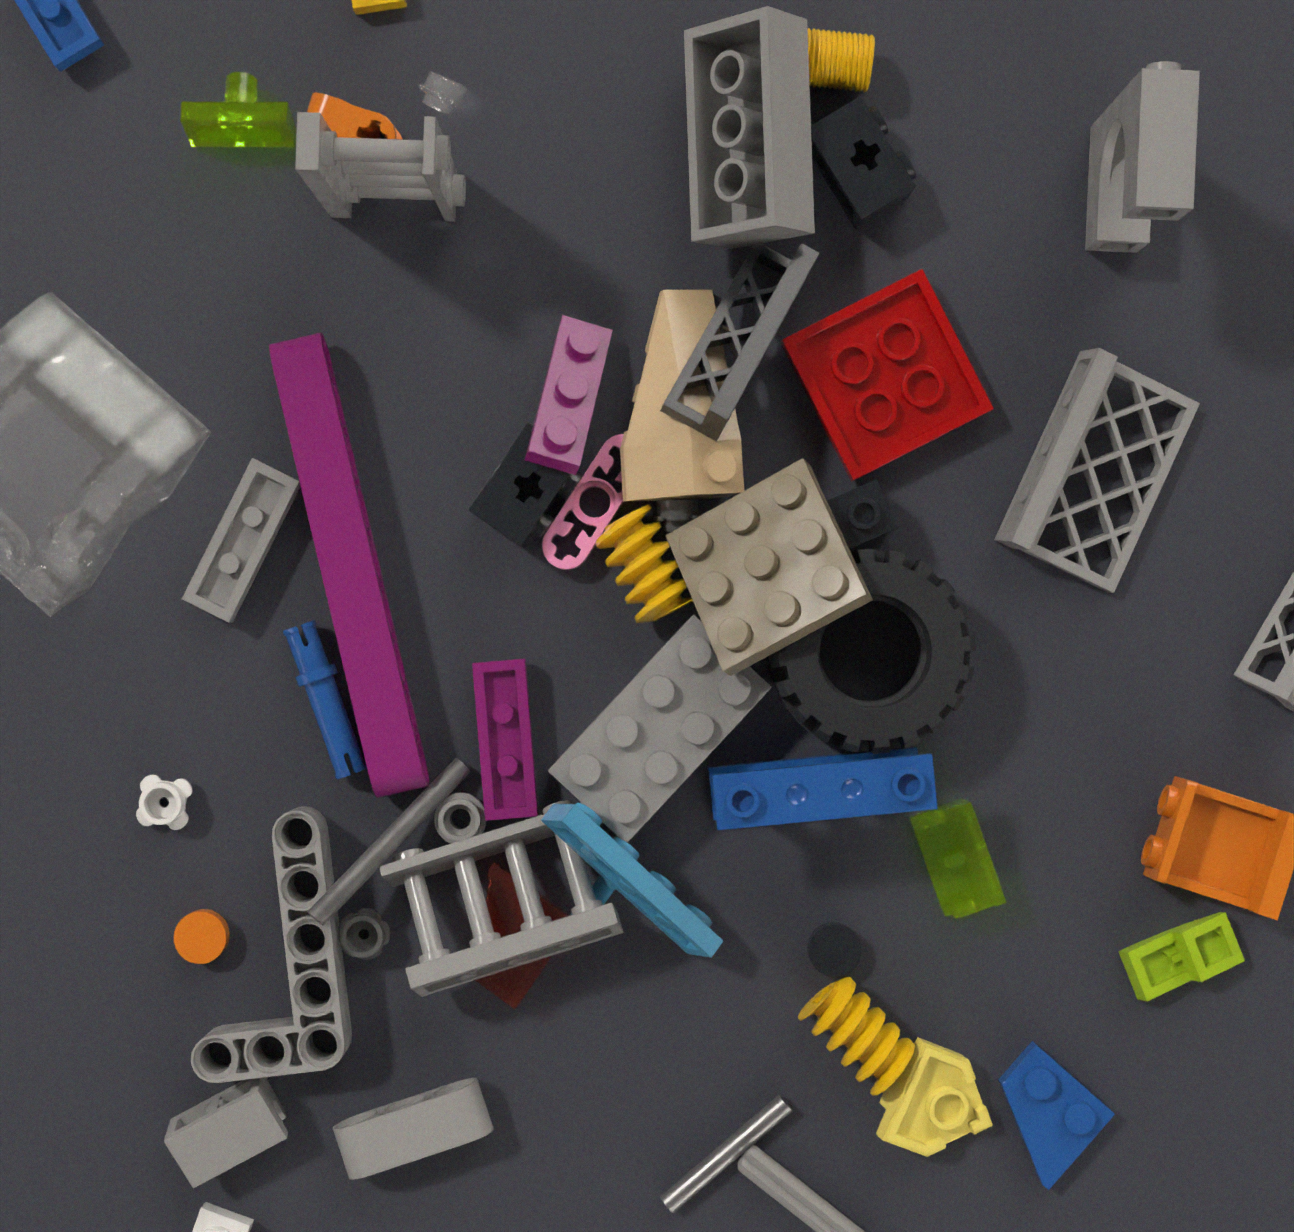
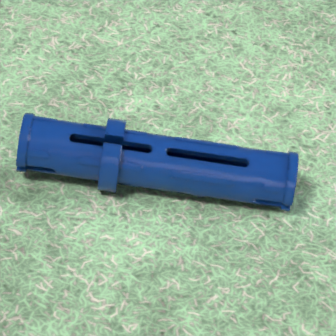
M313 620L301 625L308 644L307 646L303 645L297 626L282 632L286 636L300 673L299 676L295 677L299 687L303 685L305 687L335 771V778L340 779L351 775L344 758L345 753L348 754L355 773L367 769V765L333 676L338 673L335 663L329 665L316 628V621Z

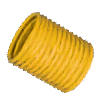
M807 28L809 87L812 85L814 88L816 86L819 88L823 86L824 89L826 87L829 89L833 87L835 90L837 88L840 90L844 88L845 91L847 89L850 91L854 89L855 92H861L862 90L864 93L867 92L872 74L875 37L872 34L868 36L867 33L864 35L859 33L857 35L855 32L853 34L851 32L846 33L845 31L843 33L840 31L836 33L835 30L831 32L824 29L820 31L819 28L817 30L815 28L812 30Z

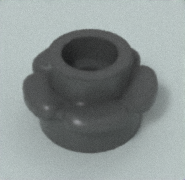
M698 499L657 500V515H652V520L662 521V531L672 532L703 514H699Z
M362 908L356 914H347L339 926V932L341 933L340 945L343 951L351 957H358L362 960H371L378 957L383 951V945L388 944L391 936L388 923L382 921L380 913L371 908ZM362 929L368 930L369 937L367 939L360 937Z

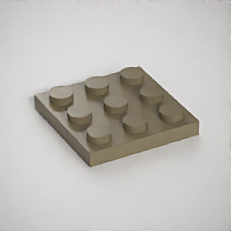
M803 458L665 535L722 671L730 676L873 600L813 470Z

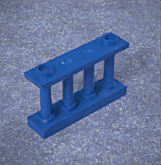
M917 747L891 749L890 753L873 754L863 751L858 753L708 766L713 820H716L717 830L938 809L933 756L931 753L918 755Z

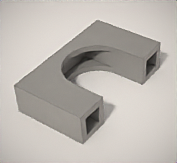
M1171 61L1148 64L1146 68H1142L1090 127L1086 251L1137 253L1150 243L1151 219L1179 221L1194 209L1200 71L1181 70L1182 65L1180 63Z

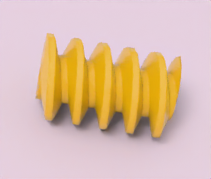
M650 504L604 528L605 531L595 543L599 549L615 548L605 561L607 567H625L615 579L617 586L634 584L635 587L624 599L626 603H644V607L635 615L636 623L656 621L693 602L692 597H681V593L687 588L684 578L673 580L671 577L679 567L676 560L663 561L661 558L670 547L668 541L653 542L651 539L662 527L660 522L647 524L642 522V518L652 508Z
M844 977L820 990L802 1008L798 1019L802 1021L815 1014L818 1019L811 1031L812 1034L817 1036L830 1030L833 1034L826 1048L832 1051L845 1045L848 1049L841 1060V1064L846 1067L859 1060L862 1065L855 1078L861 1082L874 1075L877 1079L870 1090V1094L872 1096L878 1095L889 1088L903 1073L914 1053L915 1044L910 1038L898 1039L900 1029L894 1022L883 1025L886 1015L880 1007L868 1010L871 1001L870 997L865 992L853 995L856 983L851 977Z

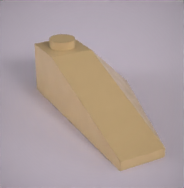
M662 290L659 293L645 348L647 356L640 384L636 385L632 402H635L628 431L624 432L620 447L623 502L723 498L740 494L744 491L742 445L736 410L733 411L717 441L660 411L716 312L712 290ZM720 328L718 329L716 335L721 334ZM723 345L708 348L705 353L712 372L727 369ZM699 365L692 376L702 374ZM724 381L716 382L718 390H720ZM706 385L684 390L678 402L706 416L712 404Z

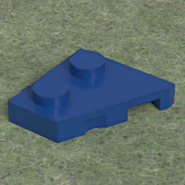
M1033 1041L1030 1042L998 1079L1006 1101L1010 1105L1015 1117L1019 1133L1026 1144L1036 1169L1037 1177L1048 1190L1115 1115L1111 1109Z

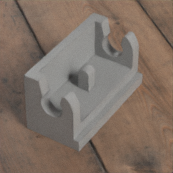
M267 1077L242 1080L170 1119L164 1143L193 1188L287 1139L288 1131L282 1121L287 1118V1114L269 1084Z

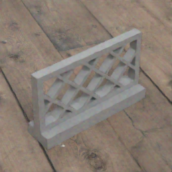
M1101 348L1079 352L994 540L1012 549H1019L1106 592L1114 593L1200 403L1117 362V356ZM1116 376L1128 382L1135 404L1112 412L1106 392L1113 377ZM1143 390L1154 395V397L1146 399ZM1165 401L1179 408L1180 411L1172 428L1157 434L1148 406ZM1100 408L1102 416L1094 419ZM1138 411L1146 439L1124 447L1115 419ZM1105 423L1114 451L1091 459L1085 438L1090 428ZM1166 439V442L1162 448L1160 441ZM1149 446L1155 466L1149 477L1135 481L1127 454ZM1078 456L1081 464L1073 466ZM1116 458L1125 486L1102 494L1094 466ZM1083 471L1092 498L1069 507L1063 486L1068 476ZM1145 486V488H1144V490H1143V492H1142V494H1141V496H1140V493H1139V490H1138V489ZM1128 493L1134 512L1129 523L1114 529L1105 501ZM1055 504H1057L1059 511L1052 513ZM1095 506L1104 533L1080 541L1072 514ZM1062 518L1071 546L1052 552L1037 545L1046 524ZM1123 534L1121 541L1119 543L1117 536ZM1103 541H1107L1112 556L1105 576L1090 570L1083 550ZM1073 553L1076 563L1064 557Z

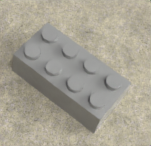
M766 6L684 30L691 242L736 249L815 233L807 19Z
M693 614L555 761L548 772L581 803L592 809L601 818L602 822L620 839L628 842L772 687L750 666L732 676L723 672L703 623Z

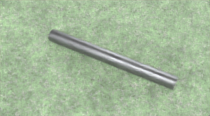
M455 758L307 911L310 916L321 926H324L373 875L379 866L397 850L470 773L467 766Z

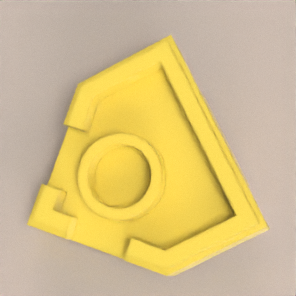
M917 1037L914 1053L907 1067L898 1079L883 1092L879 1103L886 1111L876 1135L883 1141L929 1157L945 1149L946 1144L970 1132L975 1135L992 1127L993 1124L986 1106L983 1105L975 1083L976 1077L970 1061L960 1053Z

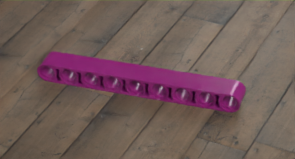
M320 332L270 344L271 363L374 794L377 798L428 787L430 783L427 763L325 337Z

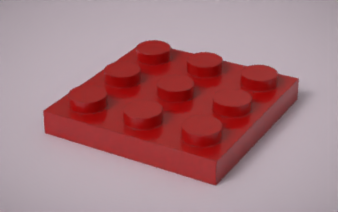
M923 269L781 340V345L851 482L994 409Z

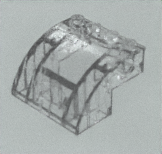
M52 292L41 296L0 329V574L49 617L90 590L130 525L167 502L211 433L205 425Z

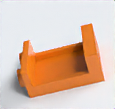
M1174 776L1172 785H1166L1159 797L1157 813L1161 815L1156 835H1150L1143 847L1141 863L1145 865L1143 875L1155 881L1180 887L1278 920L1294 871V814Z

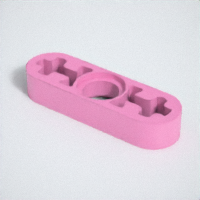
M624 434L615 435L604 443L544 535L542 542L543 553L548 562L553 566L563 570H571L582 565L595 547L596 540L605 531L604 528L610 524L622 506L623 492L617 493L610 483L593 476L598 468H601L608 475L615 462L613 457L609 455L610 451L613 448L620 450ZM621 471L615 479L619 483H622ZM593 487L603 489L610 497L608 511L596 518L585 515L580 508L581 495L584 491ZM572 511L582 523L597 527L591 537H588L584 530L581 531L575 541L576 546L581 549L576 558L567 555L563 560H559L555 557L558 548L552 541L557 534L561 537L569 535L574 524L566 522L565 519L569 512Z

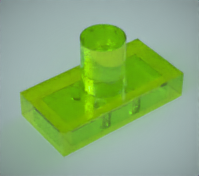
M233 72L226 76L225 102H181L180 121L192 147H296L297 128L288 102H257L258 80L255 76L246 72Z

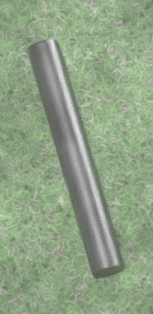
M780 1094L777 1095L661 1195L660 1198L665 1206L674 1213L793 1111L787 1101Z

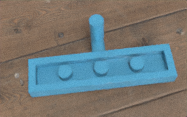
M582 803L553 804L541 821L600 874L592 885L596 900H602L604 905L614 890H618L687 954L712 958L723 940L709 928L712 925V921L704 912L689 904L685 906L673 895L676 891L675 886L661 874L655 871H650L649 873L637 862L639 853L630 844L618 837L612 839L599 827L602 820L592 809Z

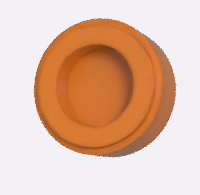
M199 909L189 913L179 921L174 931V945L177 952L182 958L194 964H205L215 960L225 951L230 939V931L225 919L219 913L209 909Z

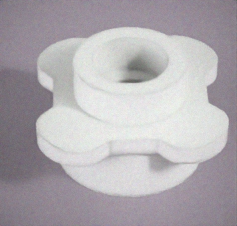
M154 774L146 776L140 783L142 794L139 799V809L136 811L139 823L144 826L167 824L172 830H179L186 826L189 817L185 809L187 798L191 796L193 791L191 784L183 778L172 782L161 780L159 776ZM162 797H165L169 800V805L167 807H162L160 805V799Z

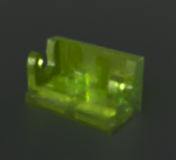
M961 798L938 806V809L926 810L909 816L945 917L953 915L954 918H960L1006 903L970 801Z

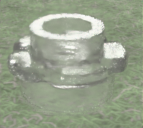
M432 70L429 71L424 84L418 83V88L426 93L422 101L424 104L450 116L454 107L458 109L466 107V104L462 102L468 88Z

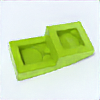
M1218 912L1185 923L1118 951L1137 1000L1150 1001L1189 981L1203 982L1245 961L1226 912Z

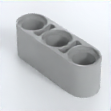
M468 1078L357 1114L333 1126L348 1177L352 1180L364 1178L470 1143L488 1135L494 1130L477 1078Z

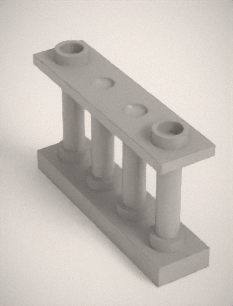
M297 112L295 170L331 218H352V203H360L361 198L435 200L445 222H455L456 206H465L466 179L465 175L457 174V168L451 156L450 135L442 134L436 117L424 116L423 140L337 137L336 131H331L321 113Z
M566 800L553 804H573V802ZM553 804L546 806L542 810L543 815L430 851L423 852V849L420 848L405 850L394 855L392 863L379 866L381 876L393 887L405 884L423 954L418 958L419 964L405 968L410 989L421 997L624 933L619 914L613 903L603 905L602 900H596L584 859L541 821ZM552 836L556 837L575 902V907L571 909V916L552 921L550 916H545L525 847L527 844ZM505 852L524 923L520 925V932L501 938L499 932H494L475 861ZM455 868L474 939L469 941L470 948L450 954L449 949H443L425 877Z

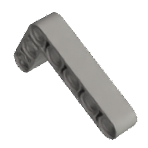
M301 806L284 813L276 820L272 829L273 852L293 1017L226 1024L213 1028L195 1045L191 1052L193 1071L200 1079L206 1082L222 1083L323 1071L335 1066L351 1044L352 1028L343 951L340 945L341 934L339 932L338 911L324 926H321L307 912L334 884L328 825L320 811L312 807ZM293 818L303 819L311 826L312 839L308 845H299L290 838L288 829ZM307 871L315 876L319 885L316 896L305 897L296 890L294 881L297 872ZM314 924L323 931L325 942L322 948L314 949L304 944L300 935L303 925ZM320 977L324 979L331 989L330 999L323 1001L313 998L308 993L306 987L308 978ZM317 1030L331 1032L336 1038L337 1050L333 1052L319 1050L314 1045L313 1032ZM273 1036L279 1039L284 1047V1057L277 1059L267 1056L262 1050L261 1038ZM218 1042L226 1045L231 1053V1063L223 1065L215 1062L209 1053L210 1043Z

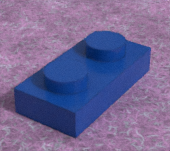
M14 0L53 65L60 72L105 45L78 0Z

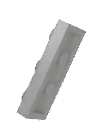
M254 458L251 459L182 600L228 623H233L301 487L300 481Z

